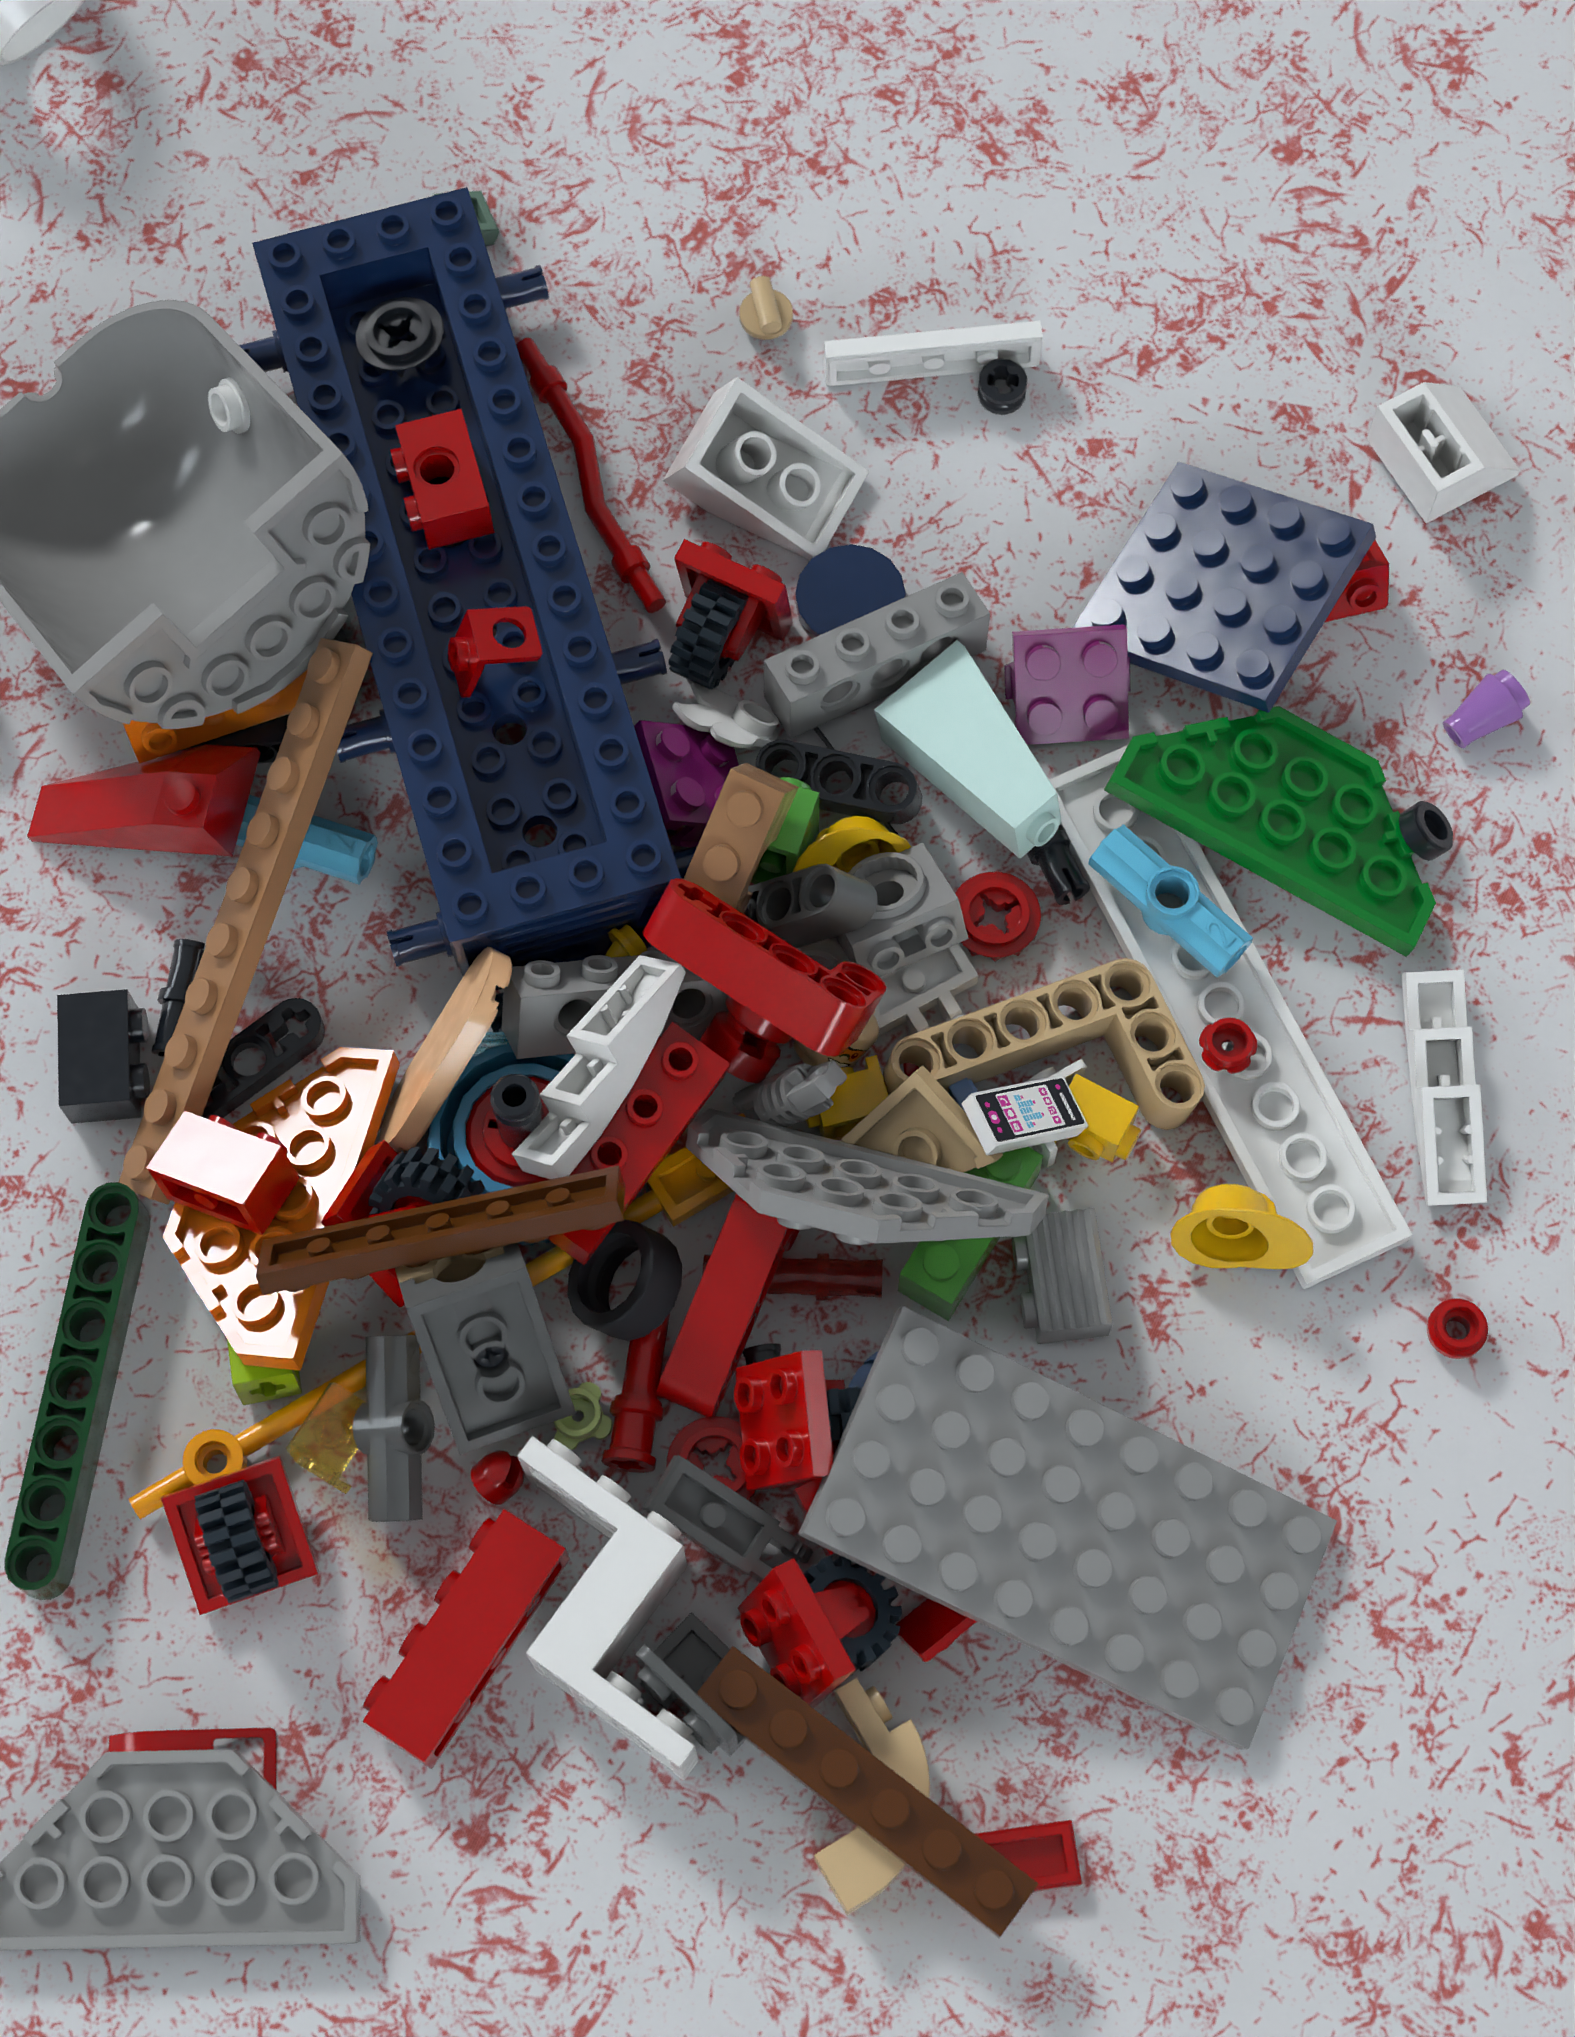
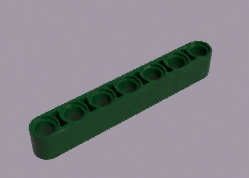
M119 1182L106 1183L97 1187L90 1194L85 1205L5 1555L4 1570L8 1580L18 1589L38 1600H51L60 1596L69 1587L73 1577L150 1230V1216L146 1207L131 1188ZM124 1205L131 1207V1213L123 1224L111 1227L106 1226V1218L114 1208ZM106 1262L118 1263L117 1273L110 1281L104 1284L93 1283V1275L100 1265ZM94 1319L105 1320L104 1331L96 1340L91 1342L80 1341V1332L87 1322ZM80 1377H91L92 1387L89 1393L78 1401H68L67 1390L70 1384ZM68 1435H77L79 1445L76 1452L66 1460L56 1461L54 1459V1448L57 1442ZM63 1494L65 1497V1507L62 1513L51 1521H42L40 1509L43 1502L52 1495ZM50 1554L52 1563L49 1573L37 1582H29L27 1579L29 1563L36 1556Z

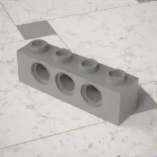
M961 572L765 659L764 698L790 739L897 691L956 640L965 646L971 657L986 651L990 612L964 573Z
M648 950L640 954L678 963L659 950ZM593 955L580 961L558 963L537 960L528 963L526 966L512 967L511 978L508 987L505 986L503 995L502 1030L516 1058L523 1059L576 1053L567 1038L568 1033L639 955L612 958L604 955ZM682 966L686 974L660 1036L674 1022L697 1040H700L715 1014L720 1011H729L725 1004L728 995Z

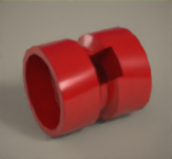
M727 996L725 1004L729 1011L717 1012L699 1041L731 1063L727 1071L728 1073L746 1082L758 1084L766 1078L780 1057L781 1050L778 1043H788L792 1037L730 996Z

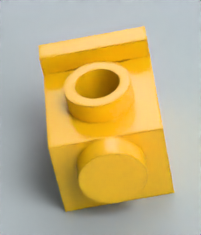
M877 1055L865 1058V1070L854 1072V1069L851 1067L840 1068L846 1074L847 1079L842 1085L836 1087L835 1093L830 1097L834 1104L828 1110L806 1119L808 1128L819 1126L822 1137L841 1140L888 1097Z
M1075 1074L1069 1088L1088 1127L1078 1136L1066 1138L1069 1140V1147L1091 1160H1099L1102 1157L1113 1163L1117 1156L1126 1161L1142 1129L1133 1125L1139 1106Z

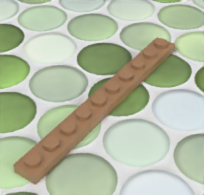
M320 638L316 651L310 658L301 692L295 707L288 717L285 735L276 759L269 768L267 783L256 813L247 827V837L236 867L227 881L223 902L214 926L207 935L206 947L193 982L187 989L184 1007L173 1036L166 1045L165 1058L155 1085L146 1099L142 1120L133 1144L124 1158L123 1171L118 1182L127 1185L136 1194L167 1205L170 1203V1200L165 1197L146 1167L184 1111L202 1117L373 653L356 644Z

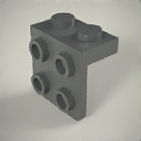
M691 1612L654 1652L646 1645H643L636 1652L635 1655L641 1669L637 1673V1677L641 1680L639 1684L665 1710L674 1702L686 1714L682 1720L693 1730L691 1735L709 1753L712 1754L719 1746L731 1756L746 1739L734 1731L696 1694L730 1649Z

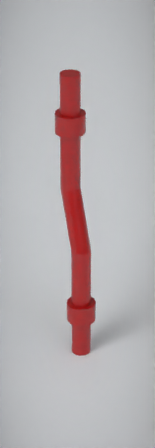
M532 338L520 340L516 346L521 362L531 376L529 380L530 387L541 403L549 405L573 444L584 510L612 554L611 564L623 583H630L648 613L659 611L665 606L666 599L648 572L650 563L639 546L631 545L605 503L594 437L567 395L568 386L557 367L547 363Z

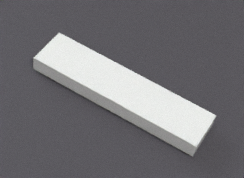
M1041 321L824 341L826 386H838L981 372L986 364L997 359H1010L1019 363L1022 368L1036 367L1040 363L1043 340Z

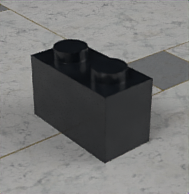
M128 989L57 995L58 1095L60 1109L71 1124L141 1118V1098H148L150 1095L148 1067L146 1063H140V1043H147L149 1038L148 1018L145 1008H138Z

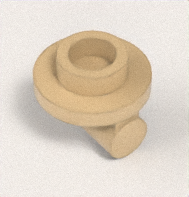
M768 276L756 277L750 281L752 293L747 295L740 305V323L743 329L754 338L762 340L775 339L782 336L790 328L793 320V308L791 302L784 294L773 290L771 279Z

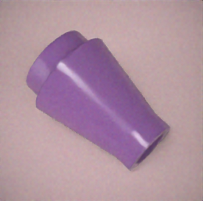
M1502 669L1496 675L1488 673L1458 709L1443 722V727L1455 744L1464 749L1473 741L1523 717L1522 711L1530 705V699L1522 685L1508 671Z

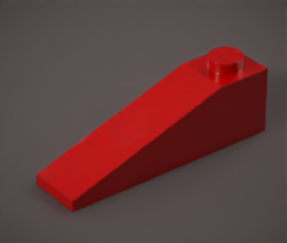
M201 745L173 752L141 764L134 762L41 786L27 838L32 842L233 857L260 751L253 747Z

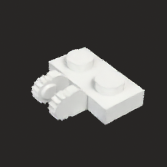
M959 943L880 977L887 989L874 1013L879 1026L878 1036L904 1022H907L911 1034L930 1028L922 1013L938 1005L945 1022L964 1016L953 996L976 985L979 975Z

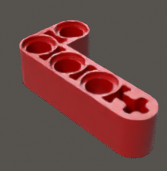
M671 879L643 930L645 939L656 949L806 1047L825 1056H838L858 1040L887 989L885 983L878 975L854 962L844 961L831 970L827 969L712 893L684 879Z
M736 1193L657 1388V1396L713 1419L727 1393L735 1373V1368H737L784 1251L791 1249L800 1230L791 1229L779 1224L776 1217L758 1213Z

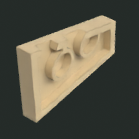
M923 1065L840 1140L841 1142L963 1173L976 1167L979 1169L997 1162L1003 1156L1002 1153L986 1155L966 1112Z

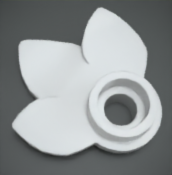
M695 682L692 683L691 688L698 704H681L675 701L672 707L675 715L688 727L698 731L711 732L716 741L730 747L758 750L759 747H764L766 744L775 741L778 737L775 729L779 720L766 707L749 700L738 701L724 692L714 688L712 690Z

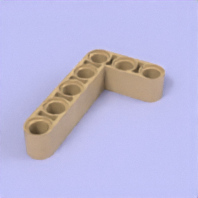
M1128 958L1114 960L906 1036L898 1041L892 1049L883 1071L888 1096L909 1077L900 1069L899 1065L903 1063H912L918 1067L923 1065L949 1093L950 1085L965 1078L971 1079L975 1084L1104 1036L1142 1115L1148 1123L1156 1128L1170 1130L1183 1125L1204 1095L1205 1088L1202 1074L1152 974L1145 965L1137 960ZM1116 986L1125 989L1130 993L1133 1000L1126 1001L1118 998L1111 991L1110 987ZM1066 1005L1076 1009L1082 1019L1073 1020L1067 1018L1061 1013L1058 1006ZM1014 1024L1021 1026L1028 1032L1030 1038L1019 1039L1009 1033L1006 1025ZM1141 1036L1150 1039L1157 1046L1158 1051L1152 1052L1143 1049L1137 1043L1135 1037ZM961 1043L972 1047L977 1053L978 1058L968 1059L960 1056L954 1050L953 1045ZM1168 1087L1177 1091L1182 1097L1183 1103H1175L1166 1099L1161 1092V1088Z

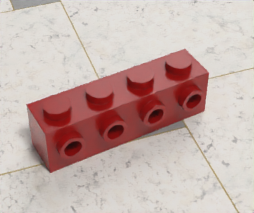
M672 1022L663 1035L657 1039L635 1084L604 1132L570 1175L619 1165L625 1183V1212L723 1081L731 1063ZM540 1177L537 1182H542L551 1179ZM617 1222L610 1223L608 1226L598 1230L581 1229L552 1235L547 1239L582 1265H585Z
M503 1509L496 1521L487 1518L479 1527L469 1545V1550L474 1552L473 1556L461 1573L453 1570L445 1578L434 1597V1602L439 1604V1607L426 1626L418 1622L411 1629L399 1649V1655L404 1657L403 1661L391 1679L383 1675L375 1683L363 1704V1708L369 1712L362 1722L430 1769L434 1767L570 1560L565 1547Z

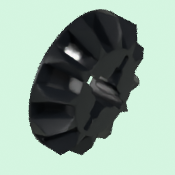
M412 297L393 298L376 305L365 314L356 331V345L364 364L370 363L380 375L388 370H392L400 377H403L406 369L415 366L424 371L428 358L440 356V344L446 338L443 321L438 311L426 301ZM406 332H410L411 342L401 341L397 347L393 346L391 340L393 336L401 338Z

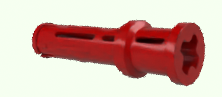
M670 1313L664 1322L647 1336L629 1341L622 1391L610 1403L609 1412L614 1416L610 1448L603 1451L601 1462L610 1468L635 1473H648L656 1468L657 1460L651 1455L656 1423L661 1422L664 1416L662 1403L657 1400L656 1393L661 1376Z

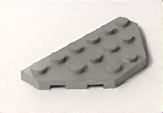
M711 1108L706 1110L688 1126L686 1148L755 1211L776 1217L779 1224L791 1229L805 1230L815 1227L834 1232L840 1241L848 1244L867 1245L871 1242L878 1244L1029 1236L1043 1220L1046 1213L1049 1196L1046 1193Z
M233 1749L106 1752L88 1770L89 1773L63 1799H59L22 1837L23 1840L0 1862V1950L348 1944L360 1942V1876L237 1750Z

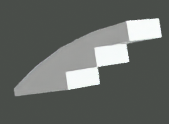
M639 955L568 1033L567 1038L576 1051V1055L539 1094L549 1113L541 1121L540 1125L512 1153L522 1171L547 1179L569 1176L599 1139L635 1084L663 1030L686 974L681 964Z
M1464 969L1402 973L1411 1095L1426 1206L1487 1203L1481 1085H1476L1473 1031L1472 1027H1467Z

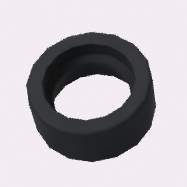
M625 1219L617 1222L585 1265H582L576 1259L573 1260L568 1274L567 1290L572 1312L584 1325L614 1338L630 1341L647 1336L664 1322L675 1306L681 1289L682 1262L677 1247L666 1236L638 1222ZM639 1250L641 1266L636 1285L626 1300L611 1310L609 1306V1288L614 1274L628 1256Z

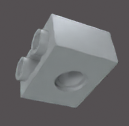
M924 843L900 853L886 852L869 856L857 863L848 872L872 883L876 889L878 899L873 917L864 927L857 931L836 936L850 962L862 965L881 977L969 939L959 899Z

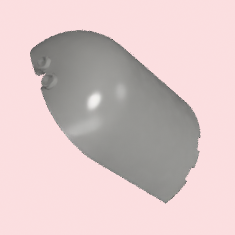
M178 300L152 301L126 309L91 329L54 361L56 365L54 368L56 383L49 392L41 396L33 392L24 394L19 392L0 409V602L70 692L89 708L105 717L129 725L131 720L158 723L162 729L201 726L204 723L205 717L219 714L232 708L237 714L242 713L283 690L307 670L310 658L315 653L320 638L330 640L335 638L348 617L344 607L354 585L363 582L368 564L370 543L365 539L364 513L369 511L362 484L345 455L207 312L194 304ZM233 378L240 386L250 410V426L245 433L237 434L232 430L223 432L217 427L212 418L208 403V393L211 388L218 387L222 379Z

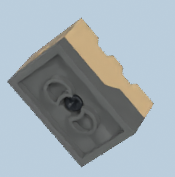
M518 1243L490 1248L477 1255L460 1254L431 1260L419 1267L409 1268L402 1266L395 1268L407 1313L460 1455L576 1414Z

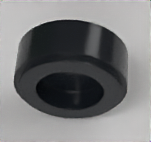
M1419 801L1400 814L1399 827L1401 834L1409 848L1420 858L1432 861L1452 848V828L1446 816L1435 805L1426 801Z

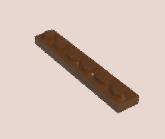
M618 1165L264 1239L255 1276L263 1295L281 1291L298 1292L315 1284L344 1278L356 1280L373 1272L402 1266L409 1268L419 1267L431 1260L460 1254L477 1255L490 1248L523 1241L535 1243L561 1233L581 1229L598 1230L608 1226L610 1223L624 1220L625 1183Z
M732 1646L696 1693L734 1731L996 1937L1000 1938L1039 1885L734 1646Z

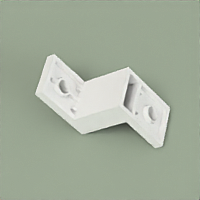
M532 1436L517 1456L527 1480L600 1532L609 1541L526 1651V1654L537 1672L685 1781L699 1761L696 1748L692 1744L695 1740L691 1735L693 1730L665 1709H662L657 1717L652 1715L642 1707L645 1703L640 1697L642 1693L623 1677L612 1671L688 1567L683 1547L684 1543L679 1539L682 1533L672 1523L654 1511H651L647 1518L635 1511L633 1505L629 1503V1500L632 1498L631 1495L610 1478L601 1475L597 1482L592 1480L579 1466L582 1460L562 1443L552 1439L546 1446Z

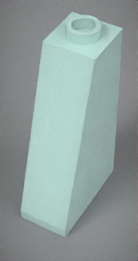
M958 640L874 709L881 740L1017 857L1021 859L1034 846H1042L1054 836L1058 826L1062 823L1057 792L971 655Z

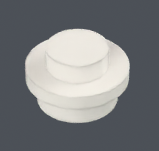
M233 378L222 379L218 387L211 388L208 393V403L212 418L217 427L223 432L232 430L237 434L245 433L250 426V410L240 386Z

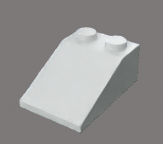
M736 377L713 393L665 475L663 482L708 513L811 560L825 551L867 477L869 470Z

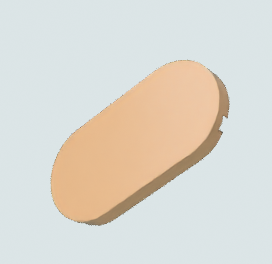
M487 947L475 958L405 1071L387 1109L379 1137V1142L386 1140L397 1154L402 1151L405 1153L411 1147L414 1148L423 1137L488 1032L498 1012L497 1006L499 1003L495 1001L496 985L505 989V986L508 987L511 978L512 962L509 956L491 947Z

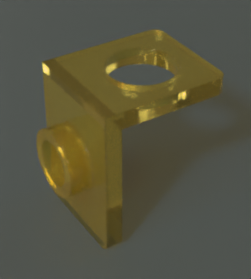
M331 1382L285 1449L298 1465L347 1494L352 1486L342 1473L358 1450L353 1436V1420L357 1409L366 1401L338 1383Z

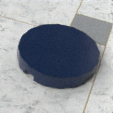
M849 544L828 548L809 561L799 574L795 592V604L799 622L806 631L808 629L813 636L817 637L905 598L906 592L902 575L889 558L873 548Z

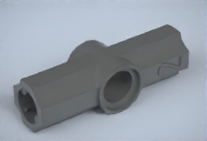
M416 1335L366 1336V1402L360 1405L354 1416L353 1436L358 1449L363 1454H367L368 1520L371 1522L421 1520V1454L425 1453L431 1446L434 1438L435 1423L430 1407L420 1400L419 1343Z

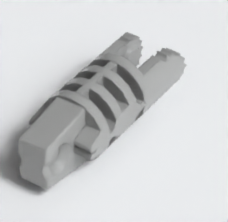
M833 1060L815 1066L798 1064L770 1076L758 1084L754 1083L738 1091L732 1098V1104L739 1112L754 1107L762 1122L789 1127L792 1124L828 1110L834 1104L830 1097L835 1093L836 1087L845 1082L847 1076Z

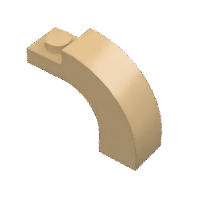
M857 1677L835 1690V1700L863 1747L929 1798L930 1779L927 1758L919 1733L912 1720H908L889 1732L885 1723L893 1719L886 1703L874 1686L864 1691ZM858 1827L814 1855L815 1863L846 1915L854 1912L882 1893L906 1866Z

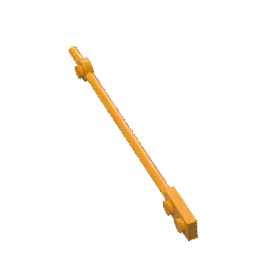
M684 1147L661 1162L646 1182L650 1191L632 1201L624 1212V1219L641 1224L663 1211L672 1226L675 1227L732 1193L733 1190L692 1152ZM555 1246L526 1263L525 1265L533 1287L572 1265L574 1258L558 1246ZM413 1330V1331H411L410 1333H408V1334H406V1335H416V1334H415V1332H414V1330ZM366 1359L235 1436L219 1429L205 1430L194 1436L184 1450L183 1467L128 1499L139 1519L141 1520L163 1507L161 1501L163 1495L247 1467V1456L366 1387ZM215 1455H225L227 1457V1465L224 1470L215 1474L209 1473L207 1470L209 1460Z

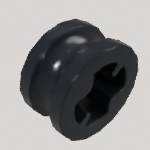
M997 359L986 364L979 376L978 398L980 404L987 411L999 415L1010 414L1018 410L1025 401L1027 387L1025 370L1019 363L1010 359ZM1006 380L1010 393L999 394L995 381Z

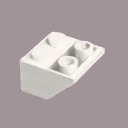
M1423 382L1376 408L1367 440L1426 524L1518 476L1520 472L1518 466L1460 386Z

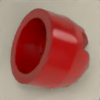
M497 1450L485 1455L471 1468L470 1472L472 1483L478 1493L485 1500L496 1505L504 1504L514 1496L523 1485L525 1477L518 1457L510 1456L509 1452Z

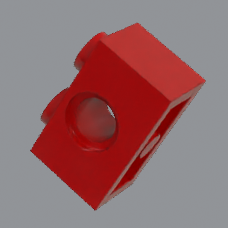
M462 409L395 425L400 447L390 449L398 482L410 480L413 496L403 498L412 531L423 529L428 549L495 533L489 503ZM438 477L450 478L443 484L434 485L429 483Z

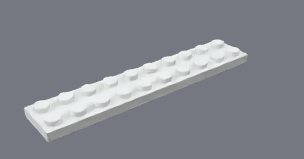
M1127 746L1049 779L1058 796L1062 822L1058 829L1064 830L1070 839L1069 850L1084 879L1088 881L1090 890L1126 958L1142 963L1152 974L1202 1074L1205 1084L1202 1100L1248 1187L1265 1194L1275 1204L1278 1215L1295 1222L1312 1239L1314 1251L1312 1257L1306 1264L1293 1268L1303 1290L1408 1242L1412 1237V1233L1253 942L1240 959L1226 973L1217 978L1170 936L1158 934L1151 930L1144 922L1141 910L1089 865L1090 856L1096 851L1101 841L1114 829L1124 824L1169 865L1182 867L1191 872L1198 882L1200 892L1246 931L1197 841L1104 791L1106 784ZM1165 893L1156 897L1160 904L1166 908L1175 909L1184 905L1182 900L1174 894ZM1231 1017L1243 1021L1249 1026L1257 1039V1052L1250 1057L1251 1063L1249 1067L1242 1072L1230 1074L1224 1069L1222 1071H1214L1202 1060L1203 1048L1199 1045L1201 1032L1207 1025L1213 1024L1222 1018ZM1230 1042L1222 1044L1223 1049L1226 1051L1233 1049V1045Z

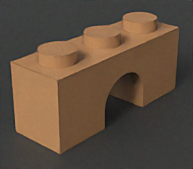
M748 763L731 768L684 880L699 885L744 914L753 894L748 889L754 872L768 846L776 841L799 787Z

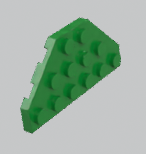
M1280 706L1272 707L1269 713L1258 710L1254 716L1229 721L1228 717L1185 725L1182 731L1156 736L1155 732L1133 736L1104 788V791L1405 957L1415 948L1436 904L1428 882L1422 884L1411 857L1414 852L1406 844L1399 827L1400 813L1399 811L1393 812L1383 788L1386 778L1379 761Z

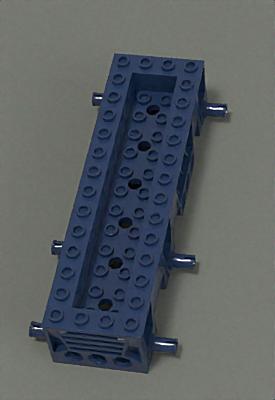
M468 187L253 242L252 245L276 330L272 331V337L239 346L264 372L283 368L284 373L289 372L298 407L348 459L362 484L369 511L364 512L365 539L370 543L368 564L363 582L354 585L351 596L366 649L373 653L370 663L383 709L379 710L380 716L346 725L337 754L340 763H344L346 760L390 749L391 754L396 753L440 908V912H436V919L393 931H386L396 967L402 966L404 963L447 952L448 957L454 956L457 968L460 967L462 976H464L475 958L487 947H491L509 956L512 967L526 966L528 963L537 960L553 963L580 961L593 955L605 956L612 945L608 932L613 928L619 930L626 924L638 934L646 948L653 947L645 939L643 930L671 879H684L697 846L677 852L672 851L621 686L652 676L667 674L663 652H660L659 640L654 639L652 642L611 653L505 310L534 301L549 299L541 265L495 278ZM412 297L431 304L442 318L446 338L441 341L440 356L428 358L424 371L415 366L406 369L403 377H400L392 370H388L380 375L370 363L364 364L356 345L358 325L365 314L376 305L393 298ZM406 332L403 337L393 336L391 340L411 342L412 338L410 332ZM462 409L489 503L495 533L465 540L462 544L455 547L442 546L429 550L423 529L412 531L403 498L413 496L410 480L399 483L390 449L400 447L395 425ZM438 477L429 483L434 485L443 484L450 478ZM530 607L543 652L541 658L538 661L486 664L471 697L461 698L455 672L451 670L449 664L448 644L450 638L455 637L467 609ZM501 622L493 627L497 631L494 638L501 645L508 648H516L524 643L523 632L516 625L509 622ZM508 723H516L523 726L527 732L520 742L514 745H505L495 738V734L501 726ZM546 824L553 827L557 832L556 838L545 847L537 848L531 846L524 839L527 831L535 825ZM496 985V988H495L496 991H497V990H500V989H503V988H501V987H499V986Z

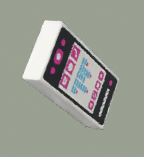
M1063 1075L971 1093L961 1103L987 1156L1075 1137L1088 1127Z

